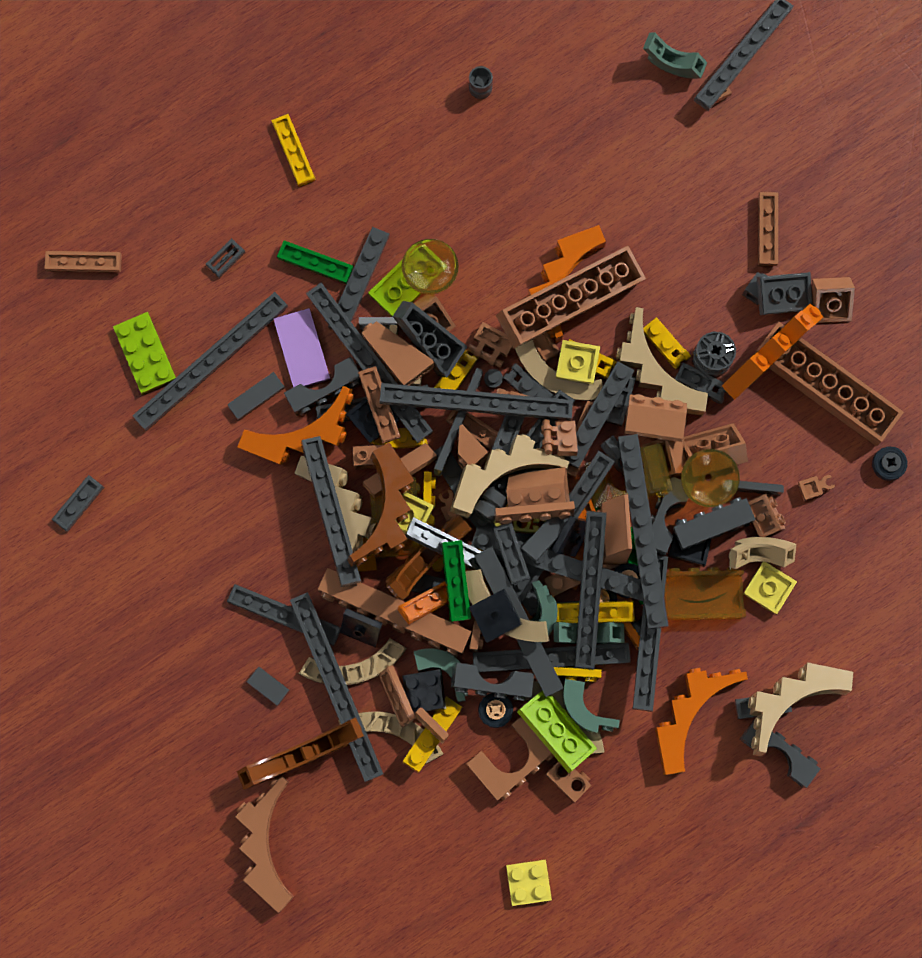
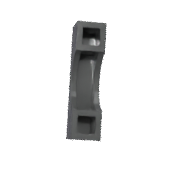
M352 357L334 365V378L325 388L312 390L299 384L284 392L296 416L308 414L311 408L326 404L327 400L333 396L337 398L343 386L353 389L361 384L358 374L359 370Z
M673 476L669 482L665 481L661 491L664 492V496L662 499L658 498L655 509H658L657 513L651 516L657 555L660 556L666 555L673 535L665 525V514L674 508H684L693 488L692 484Z
M454 663L451 687L456 688V692L461 693L473 690L476 695L487 696V693H495L494 697L506 699V695L514 696L513 700L525 701V698L532 697L534 674L513 671L502 683L491 684L480 676L476 665Z
M754 720L740 737V740L750 748L756 733V729L753 728ZM777 731L775 733L772 732L768 747L776 748L785 755L788 761L787 776L802 788H807L821 769L817 766L818 762L810 756L807 758L801 754L802 750L794 744L790 746L785 742L786 738Z

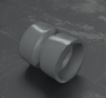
M475 67L469 74V92L478 99L488 97L493 89L492 73L486 67Z
M489 487L482 496L484 500H479L473 511L485 521L493 524L495 522V508H504L508 502L505 496Z

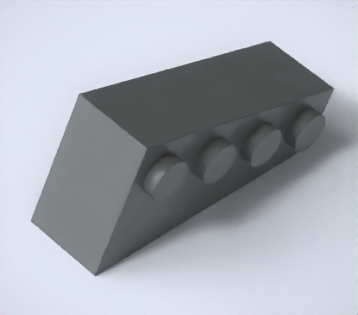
M402 301L392 317L414 346L434 361L435 367L433 371L438 376L447 378L468 346L414 303Z
M741 497L731 500L730 505L725 507L722 504L712 508L713 512L707 514L705 512L698 513L690 521L683 519L676 522L673 532L681 551L707 541L706 539L718 538L724 535V532L728 531V533L737 531L743 527L742 525H745V527L752 525L756 519L747 498L741 500Z

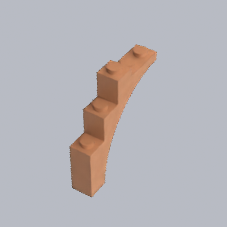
M284 777L273 780L269 785L271 789L268 793L265 794L263 792L257 798L256 802L258 804L256 806L252 802L241 804L236 810L238 814L235 816L252 832L251 835L248 833L241 840L242 846L239 849L256 864L255 867L251 865L244 873L246 877L243 881L278 913L294 897L280 880L273 865L269 848V827L273 809L281 793L289 784V781Z

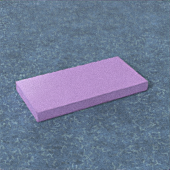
M310 308L274 318L293 387L299 384L307 387L331 380Z

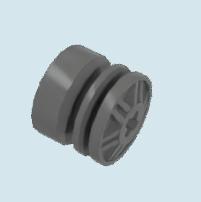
M713 331L706 333L700 338L693 352L692 362L694 368L714 378L722 376L728 371L736 357L734 341L722 332ZM714 350L715 352L718 351L719 353L717 355L716 353L712 354L711 352Z

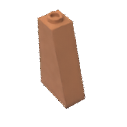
M377 321L374 324L369 323L363 328V339L400 385H412L435 367L434 361Z

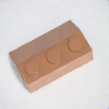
M640 394L630 395L626 412L625 434H638V436L683 442L687 403L680 400H664L660 397H644Z
M734 423L683 437V448L689 471L693 477L748 462L746 443Z
M566 467L509 475L506 490L508 507L570 502Z
M628 494L603 502L600 510H597V512H607L603 564H626L632 551Z

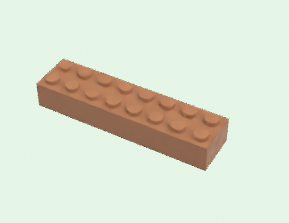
M626 246L501 310L496 317L515 349L634 287L646 278L629 246Z
M778 322L755 353L785 325ZM800 338L769 367L773 372L876 447L884 440L904 413L803 338Z
M327 568L318 588L323 599L332 603L336 600L345 609L351 610V608L357 610L356 612L367 617L370 615L374 617V620L382 622L384 626L388 623L392 625L393 630L404 634L405 631L411 633V638L422 642V639L429 641V646L433 648L447 649L446 652L454 657H458V655L463 656L472 636V631L431 613L408 625L397 610L398 606L405 603L404 601L361 582L341 587L337 572Z

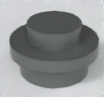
M490 369L485 373L484 382L488 387L497 388L502 384L503 375L499 370Z

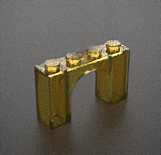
M654 444L640 448L648 500L650 496L663 497L668 495V492L673 491L662 446ZM591 462L584 463L586 469L588 468ZM610 471L592 496L594 507L599 510L603 502L627 494L626 491H619L614 486Z

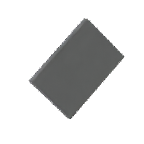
M810 272L757 277L760 315L797 312L805 309L810 303L813 305Z

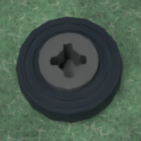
M887 446L881 448L872 459L874 473L883 480L893 481L899 479L907 469L908 461L906 455L896 447Z

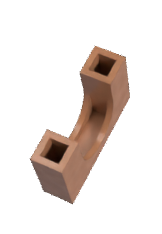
M522 717L511 725L525 741L529 751L527 763L521 770L514 773L502 772L491 763L482 751L467 763L468 767L497 801L500 798L504 801L512 794L510 789L515 785L519 788L527 781L525 779L526 775L530 772L534 775L542 768L540 766L541 762L545 759L549 762L554 757Z

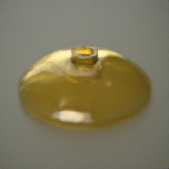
M424 239L414 243L406 251L402 260V273L405 281L412 289L423 294H437L445 291L454 283L458 274L459 264L454 250L445 242L437 239ZM432 268L434 272L428 273L427 270Z
M704 449L694 453L685 462L681 472V484L685 494L694 503L704 507H716L728 502L736 493L740 481V474L735 461L725 452L716 449ZM706 474L711 475V480H705Z

